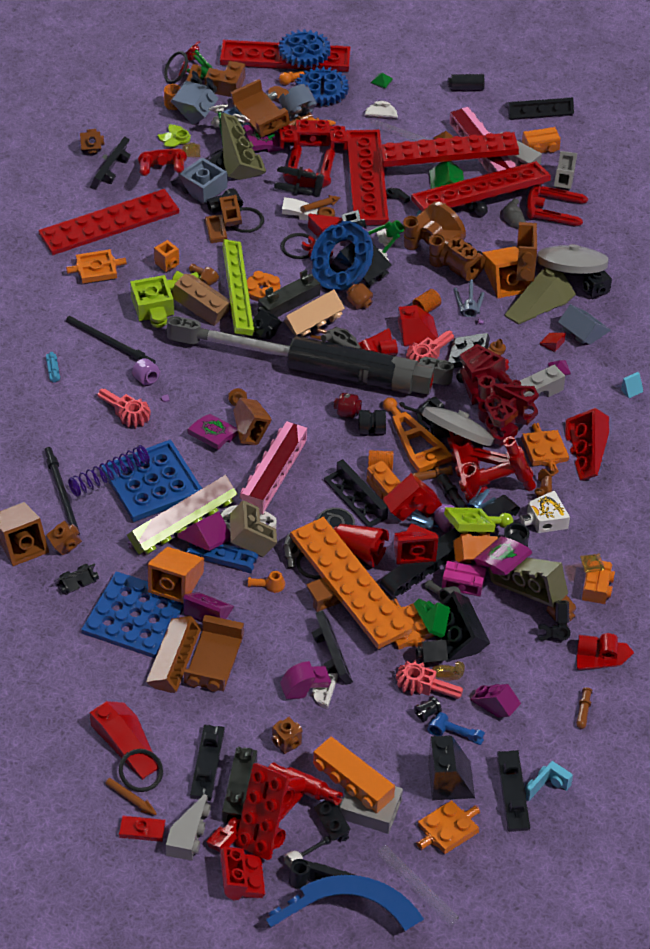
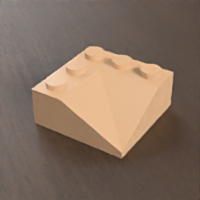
M333 289L287 315L284 322L295 336L301 335L303 337L311 332L310 328L314 326L319 328L325 325L328 320L333 322L339 319L345 307Z

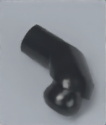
M390 187L386 189V196L389 199H400L405 204L411 200V197L400 188Z

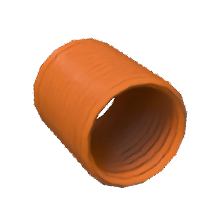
M169 84L164 87V105L169 110H177L171 102L172 98L181 88L177 84Z
M429 289L413 299L412 305H417L429 313L441 305V297L437 291Z
M369 450L368 467L384 461L390 470L393 471L394 452Z

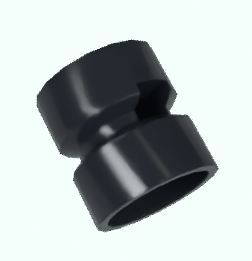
M359 410V434H370L371 431L375 434H386V411L374 410L371 413L370 410Z
M521 523L507 525L504 529V537L528 547L529 529Z

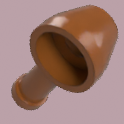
M193 263L189 266V271L197 272L201 275L200 280L209 286L219 279L218 273L211 267L203 269Z

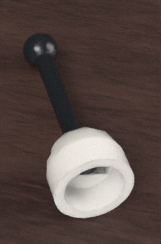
M325 836L323 841L302 853L290 851L284 855V861L290 868L292 861L303 859L305 855L324 844L329 845L332 840L329 836Z

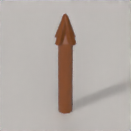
M328 195L329 198L300 207V210L304 213L330 204L333 206L340 197Z
M112 778L107 779L106 786L139 807L142 813L157 815L148 800H142Z

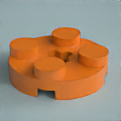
M262 271L254 272L247 279L249 297L256 301L266 296V289L273 287L274 292L281 288L279 277L263 273Z

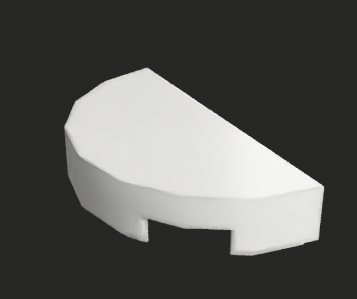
M385 101L374 102L365 112V117L398 119L395 108Z
M328 673L331 680L329 688H313V698L323 708L328 709L338 679V673Z

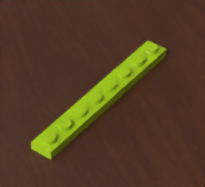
M224 239L222 246L234 333L252 336L254 327L241 242Z

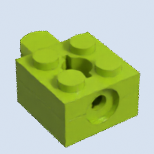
M162 275L130 281L131 298L139 321L150 319L152 326L156 328L167 325V316L174 315V299L166 276Z

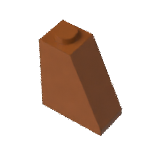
M239 398L233 412L240 443L258 445L272 419L257 400Z

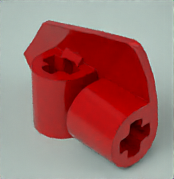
M389 328L358 343L361 347L359 349L393 356L398 354L396 339H392Z
M612 633L602 634L600 638H597V636L579 635L577 643V669L621 666L634 654V651L627 643L618 642V637Z

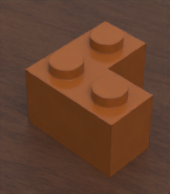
M229 61L225 71L209 68L205 76V85L207 84V77H209L217 87L215 94L231 97L230 92L241 88L245 80V64Z

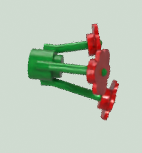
M199 41L191 46L186 55L189 61L195 59L202 65L200 79L203 81L209 68H212V66L199 53ZM185 61L180 69L179 75L181 74L184 68ZM189 65L187 66L185 75L187 74V72H190Z

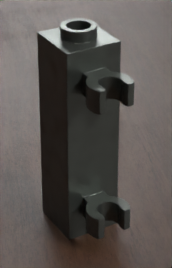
M305 269L300 272V279L274 292L273 287L266 289V296L258 300L257 311L259 312L260 309H263L279 317L319 296L320 282L312 274H307L308 271Z
M240 746L236 747L222 810V823H228L233 817L241 820L252 766L254 763H257V750L241 748Z

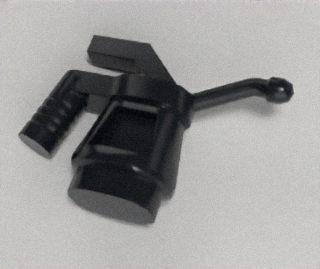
M437 397L428 398L418 409L408 407L403 402L399 403L404 409L416 412L417 422L428 431L429 428L422 420L430 426L435 423L422 415L424 408L437 407L445 409L444 404Z

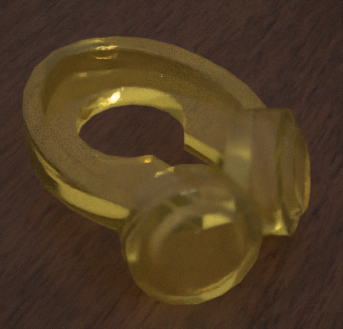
M457 661L455 666L439 665L434 666L432 670L437 671L436 677H448L458 680L464 674L465 665L463 662Z

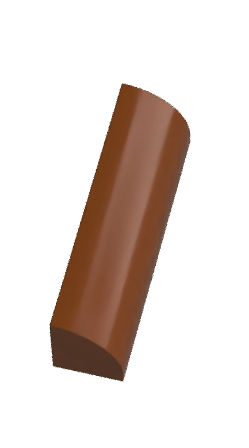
M192 616L171 619L146 681L151 687L170 693L177 692L184 675V669L187 667L201 631V627Z

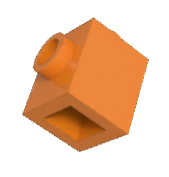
M168 240L154 247L155 264L165 272L179 265V249Z

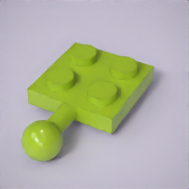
M445 507L444 511L446 518L460 533L477 532L486 534L487 532L495 531V524L506 528L507 525L513 523V517L509 513H503L499 517L488 516L481 508Z

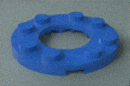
M342 221L340 224L331 225L322 232L315 242L311 253L313 264L311 271L321 286L329 290L343 291L362 280L371 266L373 258V243L369 233L362 226L351 221ZM341 241H352L355 245L356 253L353 265L347 268L348 270L334 272L329 264L332 249Z

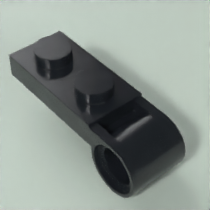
M296 859L290 865L289 883L292 887L300 889L309 882L311 883L322 878L355 874L332 868L328 865Z

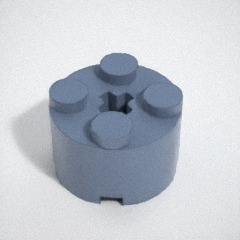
M305 84L290 88L287 95L283 93L278 99L282 108H286L290 121L309 112L312 114V109L317 105L309 86H305Z

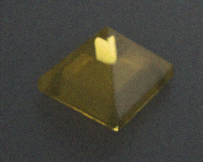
M191 142L183 145V150L186 152L187 157H200V144Z
M600 553L580 556L585 573L605 570Z

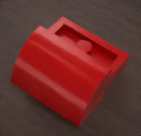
M223 846L220 856L225 895L232 900H239L241 897L263 898L265 896L261 857L244 854V849Z

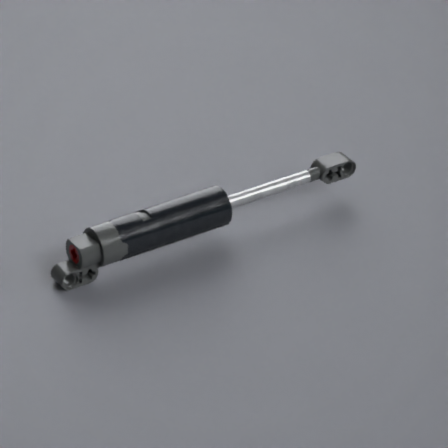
M172 316L167 319V338L170 340L196 344L202 339L287 357L289 370L411 394L414 391L429 395L433 383L440 385L452 383L454 365L449 361L423 357L418 362L417 360L301 336H295L290 346L203 329L200 322L178 316Z

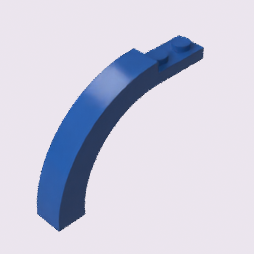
M337 875L313 881L300 888L304 897L295 896L287 901L289 906L282 910L280 906L268 913L270 917L266 919L272 928L317 900L334 895H354L369 899L385 908L397 920L404 932L424 920L418 909L400 892L378 880L357 875Z

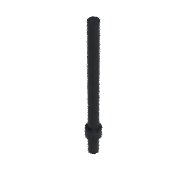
M72 316L67 317L66 322L129 354L134 360L139 361L145 358L154 364L156 363V360L146 356L143 351L135 350Z
M46 447L44 449L47 456L46 463L48 468L51 469L69 525L74 524L78 528L58 468V459L54 456L52 448Z

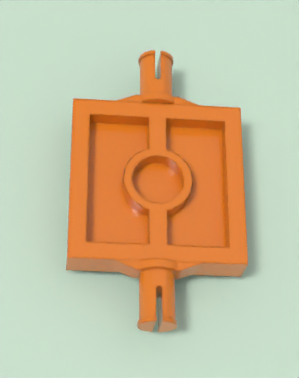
M111 249L77 254L76 265L66 267L67 274L78 272L82 284L117 278L116 266L127 265L126 257L115 259L112 256Z
M539 423L532 424L534 432L523 433L521 437L532 466H548L550 471H555V474H557L559 470L556 464L569 460V455L559 431H542Z
M397 599L391 600L412 627V633L394 641L398 650L405 647H418L419 642H424L426 639L435 636L427 630L414 604L401 607Z
M452 800L418 821V826L425 833L426 837L417 842V846L420 847V850H423L425 847L433 844L444 854H447L479 833V827L471 820L472 817L480 813L479 808L475 805L469 810L464 811Z

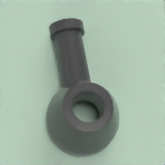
M431 580L425 583V588L437 594L440 601L444 600L453 591L461 594L456 586L442 589Z

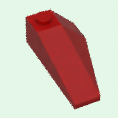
M596 408L566 419V439L572 442L573 447L570 448L571 454H576L575 466L582 481L598 476L609 436V416Z
M106 701L89 712L91 727L121 758L134 749H146L152 752L137 715L124 702ZM144 753L133 754L125 761L142 780L159 769L156 761Z

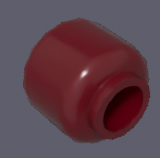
M341 393L339 398H335L334 409H337V414L341 417L355 418L362 407V400H359V396L355 394Z

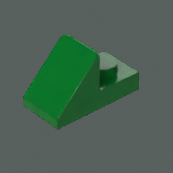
M418 599L413 604L429 633L442 638L445 635L450 608L441 603L433 605L430 601L426 602Z

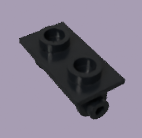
M95 563L91 565L84 564L78 567L75 572L70 573L68 571L61 574L56 585H62L60 586L62 594H69L80 589L78 581H81L83 587L95 583L99 579L98 573L96 571L93 572Z
M324 800L313 807L333 842L337 839H341V841L349 839L351 828L337 805Z

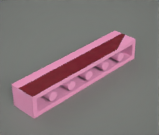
M469 107L450 112L449 124L460 137L490 133ZM508 156L477 158L489 174L516 167V164Z
M286 421L283 428H279L276 439L271 441L268 452L265 451L262 462L257 464L254 475L249 477L246 488H242L240 499L259 507L260 514H263L306 443L307 427Z

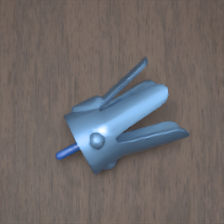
M480 486L475 497L469 501L468 507L483 509L496 498L493 497L482 504L489 493V489L479 494L482 488Z
M412 513L414 514L412 515L414 520H411L410 523L432 531L433 527L438 528L437 525H433L434 518H426L417 513Z

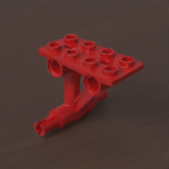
M449 431L450 437L447 439L450 448H453V452H451L452 458L457 463L455 470L458 477H461L459 485L468 503L475 497L480 486L482 488L479 494L488 489L486 485L490 484L491 481L514 473L518 481L523 483L525 490L532 491L535 489L536 483L532 478L533 471L526 461L523 449L517 445L514 437L509 436L504 439L503 443L507 453L502 454L476 448L471 440ZM482 461L495 464L496 466L480 469L479 464Z
M274 762L269 767L254 763L235 845L265 860H271L273 849L279 848L286 838V832L279 828V823L304 794L316 800L324 799L334 805H339L342 799L337 796L343 797V793L328 787L326 782L295 768H284Z

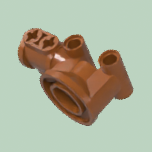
M436 201L430 204L417 217L407 216L404 218V246L406 249H417L420 245V240L423 239L429 245V260L432 266H449L450 270L467 281L476 279L485 266L486 258L482 254L477 253L474 247L464 241L466 238L464 224L449 206Z

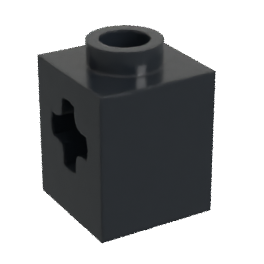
M446 640L419 642L418 647L415 648L416 658L419 659V663L448 661Z

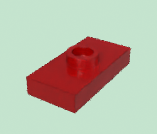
M122 816L119 838L163 842L166 820Z

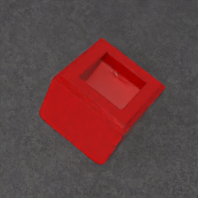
M549 333L540 342V345L556 352L565 342L566 334Z

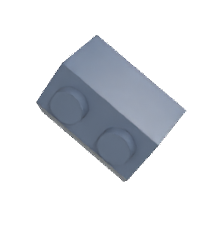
M185 81L171 102L194 125L207 116L210 112L209 108L214 106L219 98L208 86Z
M203 157L184 169L182 173H179V178L191 197L203 204L206 203V199L213 198L228 188L227 172Z
M571 304L558 321L563 325L562 329L565 332L575 334V339L582 344L585 342L592 344L611 331V329L587 311Z

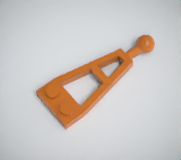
M389 397L383 401L384 410L393 414L392 422L410 463L417 472H424L452 461V455L444 444L406 411L401 413L397 409V401L394 398ZM401 423H407L412 429L404 431ZM422 436L433 448L415 454L409 440Z

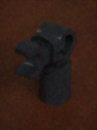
M555 601V620L558 624L552 625V627H548L546 624H539L538 629L546 630L544 635H538L539 640H547L549 637L567 640L570 637L571 631L567 625L569 623V601Z

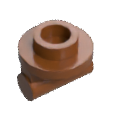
M235 388L228 393V400L233 406H236L239 398L247 399V392L241 388Z

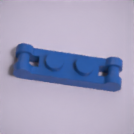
M189 543L190 548L186 550L187 553L203 557L204 561L240 569L247 573H252L254 569L253 564L258 559V554L253 551L225 544L208 551L203 548L200 550L201 547Z

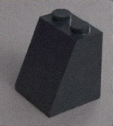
M350 243L340 250L331 263L330 268L337 273L348 270L347 268H350L355 261V245ZM374 244L372 264L362 280L357 283H363L368 288L373 287L377 283L378 278L384 279L389 274L388 270L392 266Z
M452 735L431 736L428 769L432 800L475 798L471 762Z

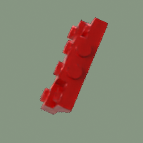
M296 120L295 125H286L278 129L280 148H284V142H293L294 148H297V144L300 146H329L330 142V149H334V143H343L344 149L347 150L348 137L345 126H330L329 120Z

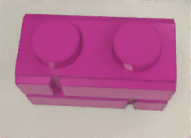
M447 561L442 580V589L456 586L461 593L481 597L486 577V568L478 565H466L458 561Z

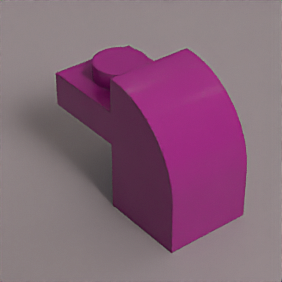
M306 661L288 669L280 684L286 699H300L306 697L310 688H329L331 680L325 666H311L310 661Z

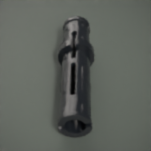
M444 473L439 475L436 481L455 508H468L459 495L458 488L452 484L448 475Z

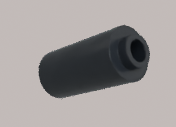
M451 74V77H448V87H451V91L484 90V74Z

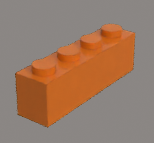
M332 736L313 751V764L316 769L327 774L334 783L340 784L349 795L359 799L367 809L378 813L394 798L395 785Z

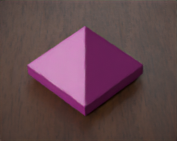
M566 360L548 363L549 367L555 365L564 375H571Z

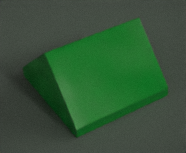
M452 161L440 162L429 171L431 189L464 180L463 170Z

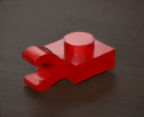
M233 817L225 828L219 827L206 841L207 845L219 852L223 846L230 847L237 839L236 835L239 829L237 824L240 822V819Z

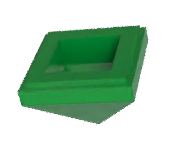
M378 73L371 81V84L385 89L393 78L384 73Z

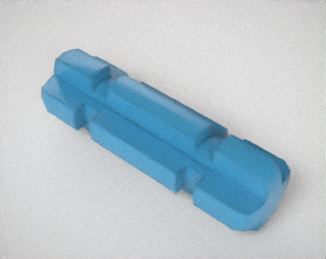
M50 352L46 354L49 380L56 383V381L60 380L57 356Z

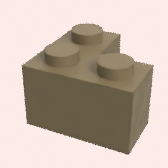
M243 500L230 513L231 542L235 545L264 557L277 544L276 529L260 522L259 507Z

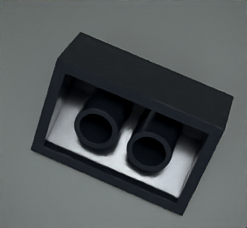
M453 591L440 602L450 608L445 635L442 638L435 635L437 641L446 640L447 662L476 655L490 644L469 597Z

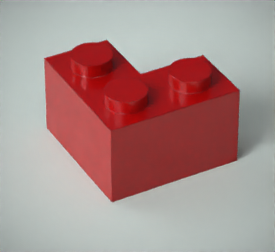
M412 473L383 498L390 512L401 521H404L416 509L429 517L442 505L436 493Z

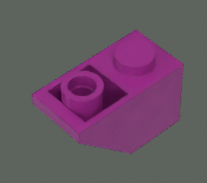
M509 684L482 685L476 689L475 695L470 699L496 717H510L521 704Z

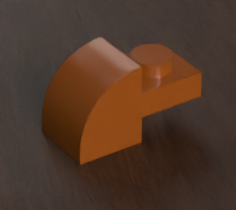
M237 195L219 198L225 227L241 225L242 218Z

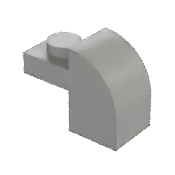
M560 151L554 183L555 187L572 188L577 153Z

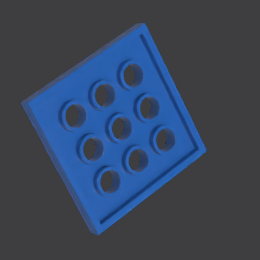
M171 439L146 448L150 458V462L147 465L140 460L137 452L134 453L139 459L141 466H148L147 469L137 467L133 454H129L127 456L134 466V471L129 468L125 456L121 457V460L126 466L127 472L131 473L130 475H123L124 472L120 462L116 459L114 463L121 474V477H118L113 464L108 462L107 465L114 476V480H111L106 466L101 465L103 473L133 522L167 510L202 489ZM160 459L166 460L163 463L158 462ZM167 472L174 473L173 475H166ZM151 478L156 479L155 482H149L148 480ZM132 485H138V486H139L138 488H135V489H134V488H131ZM175 485L183 486L181 488H174ZM159 491L165 492L163 495H157L156 493ZM140 498L148 499L144 502L139 501Z
M116 571L82 627L81 632L84 635L156 658L171 619L179 618L184 609V603L149 593L148 581ZM123 591L131 592V594L127 596L121 595ZM141 597H147L149 598V601L140 602L139 599ZM160 603H165L168 605L164 608L157 607V605ZM116 605L123 607L118 611L112 609ZM135 611L141 613L137 617H132L130 614ZM158 618L159 621L156 623H150L149 619ZM106 620L114 622L109 626L103 624ZM125 626H129L132 628V630L128 632H124L121 629ZM145 632L151 634L147 638H142L140 635Z

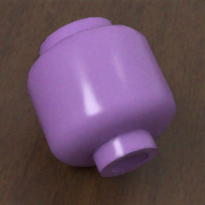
M144 358L135 363L132 374L143 385H151L157 381L160 370L156 364Z
M441 505L434 513V522L444 533H448L455 527L444 515L445 507H455L453 505Z

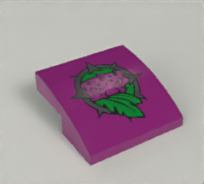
M250 124L243 125V129L246 132L245 136L254 145L252 148L254 151L267 149L269 153L284 150V148H280L277 130L264 137H260Z
M208 414L193 423L188 428V434L219 450L226 442L230 443L238 435V430L231 424L212 414Z
M500 537L474 560L478 566L490 567L493 574L506 576L530 556L532 551L515 540Z

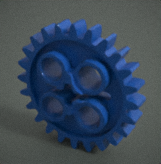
M305 29L303 32L297 30V33L291 31V35L286 33V37H282V40L279 41V56H282V60L286 59V63L291 62V66L297 64V67L303 65L304 68L307 65L312 67V64L318 66L319 62L324 63V60H328V56H330V41H327V37H323V34L318 35V31L312 33V30L306 32Z
M316 67V70L310 68V72L304 71V74H300V78H297L296 86L300 84L308 85L317 104L320 103V106H323V104L329 106V103L335 105L336 101L341 102V99H345V95H348L349 91L346 76H342V72L337 73V69L331 71L330 67L327 70L324 67L320 70L318 67ZM322 78H324V94H323V95H321V79H322Z

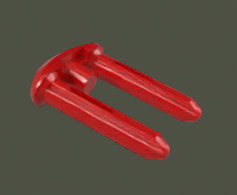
M297 144V148H292L288 167L298 168L302 148L299 144ZM329 148L325 152L320 172L324 175L322 188L331 184L330 174L335 157L334 149ZM305 169V170H304V171H307V172L309 171V172H311V173L313 172L311 169ZM283 173V179L289 184L296 185V183H300L299 186L314 188L316 178L311 179L301 176V179H297L298 176Z
M161 149L142 152L138 157L140 174L148 176L150 167L173 164L174 171L182 173L184 171V162L187 159L186 152L182 149Z
M533 185L528 195L526 206L527 217L530 220L532 218H539L573 226L583 224V220L578 216L540 209L535 206L544 207L545 198L539 195L580 204L587 203L588 197L580 193L542 185Z

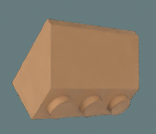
M184 274L174 284L173 299L214 326L231 310L228 298L194 275Z

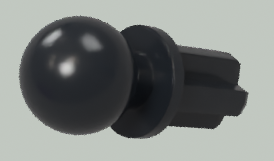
M480 201L466 203L465 205L471 212L475 211L478 216H484L488 212L487 205L480 203Z

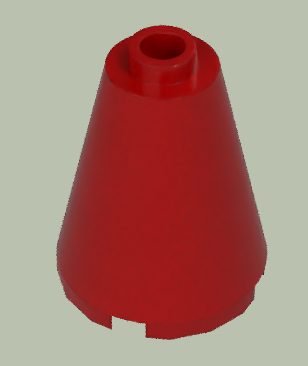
M340 524L334 528L335 532L357 558L372 567H375L374 564H379L387 549L384 547L385 541L389 542L388 530Z

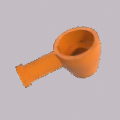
M272 571L267 579L248 577V587H266L268 591L278 593L285 588V580L279 571Z

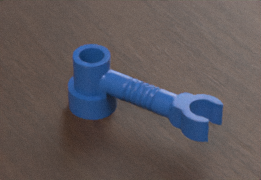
M439 712L427 727L429 734L434 736H442L444 731L449 730L467 737L478 745H481L484 740V731L479 729L470 730L448 721L449 717L442 712Z

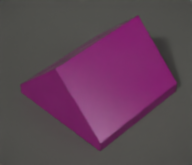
M217 512L181 531L177 537L210 551L230 541L231 532L220 512Z
M200 592L185 594L183 598L184 615L192 616L201 622L204 615L227 619L234 608L231 604Z

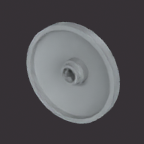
M575 244L543 248L539 250L537 258L538 263L549 269L581 274L604 271L608 267L609 260L601 252Z
M425 407L422 415L425 418L457 435L486 446H491L494 438L482 426L468 418L469 414L459 410L457 413L437 407Z

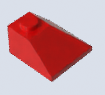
M417 305L398 307V325L404 346H412L414 342L419 344L427 337L433 341L438 338L432 315Z
M420 532L395 533L394 551L396 564L436 561L438 535Z

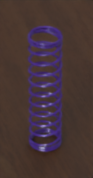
M139 445L133 448V452L128 450L126 455L122 453L119 458L114 457L113 461L107 460L106 464L100 463L99 467L94 466L93 470L87 469L86 474L81 472L79 477L75 475L69 478L68 484L72 493L76 497L81 495L79 484L74 477L79 479L82 490L87 493L86 486L81 480V474L86 476L89 487L94 490V486L87 475L88 471L93 473L97 486H101L97 475L94 473V468L99 469L102 480L107 484V478L101 470V465L106 466L110 479L114 480L113 473L107 465L109 461L113 464L116 475L121 477L120 471L114 463L115 458L119 460L123 472L127 474V468L121 460L122 455L126 457L129 468L134 471V466L127 456L128 452L133 454L135 464L140 468V461L134 454L135 449H137L140 460L145 465L149 464L150 458L144 446Z

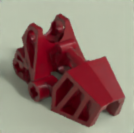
M476 344L460 354V360L464 366L460 373L472 405L479 404V420L485 423L487 432L494 438L493 443L501 446L504 445L503 441L505 438L517 435L518 427L514 425L515 423L528 425L538 415V409L533 402L539 397L535 386H521L519 380L510 379V376L506 373L504 357ZM532 392L534 395L526 397L524 393ZM527 409H532L534 411L531 414L524 413V411Z

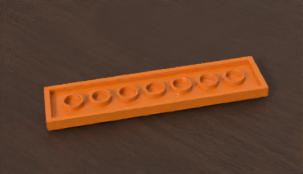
M324 517L290 532V538L377 649L412 633L410 624Z

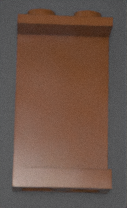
M260 79L230 92L234 107L241 115L250 119L248 123L260 137H264L290 124L288 111L286 108L279 110L262 90Z
M519 222L517 240L519 254L516 280L534 282L537 256V223Z
M204 615L202 621L203 631L189 669H184V683L191 687H205L213 692H224L244 636V623Z

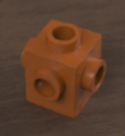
M87 129L86 132L80 133L81 151L98 153V150H101V146H104V135L100 136V131L97 132L96 129ZM94 139L95 143L92 144L89 140Z
M65 520L46 534L53 547L62 555L75 549L82 542L78 536L80 533L78 528L74 524L69 525Z
M288 717L278 721L272 727L271 739L273 744L286 754L302 744L303 731L299 723L294 722Z

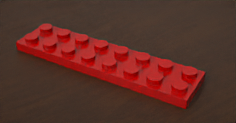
M223 40L220 65H228L229 61L244 63L245 66L306 70H310V68L316 70V67L319 70L322 67L327 70L330 67L331 71L337 69V71L349 72L351 46L331 45L328 60H324V63L319 62L318 66L312 64V67L307 65L304 68L303 65L297 67V64L291 66V62L286 63V59L282 60V56H279V43Z
M347 130L353 211L359 210L360 217L365 219L366 225H384L389 221L380 130Z
M503 132L500 134L470 135L468 137L437 138L435 140L422 139L414 142H389L381 145V153L384 167L519 155V147L514 132Z
M535 161L411 194V199L422 212L436 201L442 202L450 208L464 206L466 203L479 202L485 198L512 193L518 189H527L533 185H542L545 182L551 181V175Z
M162 189L38 231L51 254L56 255L179 214V208L168 192Z

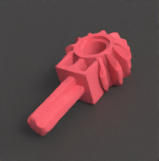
M452 331L444 332L434 341L427 337L419 344L414 342L407 349L406 358L417 360L418 362L423 357L437 359L440 355V349L454 339Z
M101 388L99 390L98 397L115 407V414L120 417L122 424H126L128 428L132 425L137 428V425L143 427L144 423L149 422L151 411L147 402H143L141 398L135 400L134 397L132 398L127 394L119 398L106 389Z
M416 660L413 663L406 661L405 665H400L396 673L398 687H402L403 693L410 690L411 696L414 691L418 694L422 693L429 696L433 690L459 699L463 693L462 687L436 679L437 671L424 668V663L417 664Z

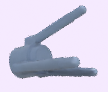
M470 280L469 299L462 303L459 292L455 287L454 292L460 307V313H463L465 317H475L477 314H480V307L485 293L481 292L478 303L473 300V280Z

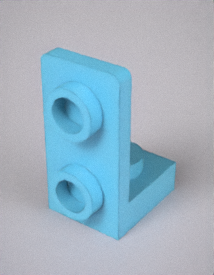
M551 761L547 767L543 766L535 780L532 779L528 782L525 788L527 791L526 800L530 801L548 780H551L555 787L563 788L567 791L572 784L573 774L554 761Z

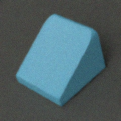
M639 372L623 378L621 391L628 398L643 392Z

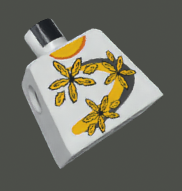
M552 491L530 501L527 514L521 515L520 521L525 526L533 524L538 533L568 529L570 516L556 492Z

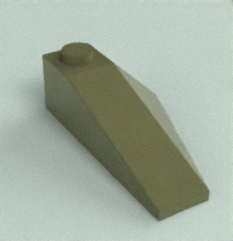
M222 113L223 157L228 177L242 180L265 174L266 169L259 154H255L252 149L254 145L244 136L246 132L236 116Z
M546 267L535 277L534 282L530 283L504 316L519 325L535 318L541 313H547L555 307L565 305L576 294L564 273Z

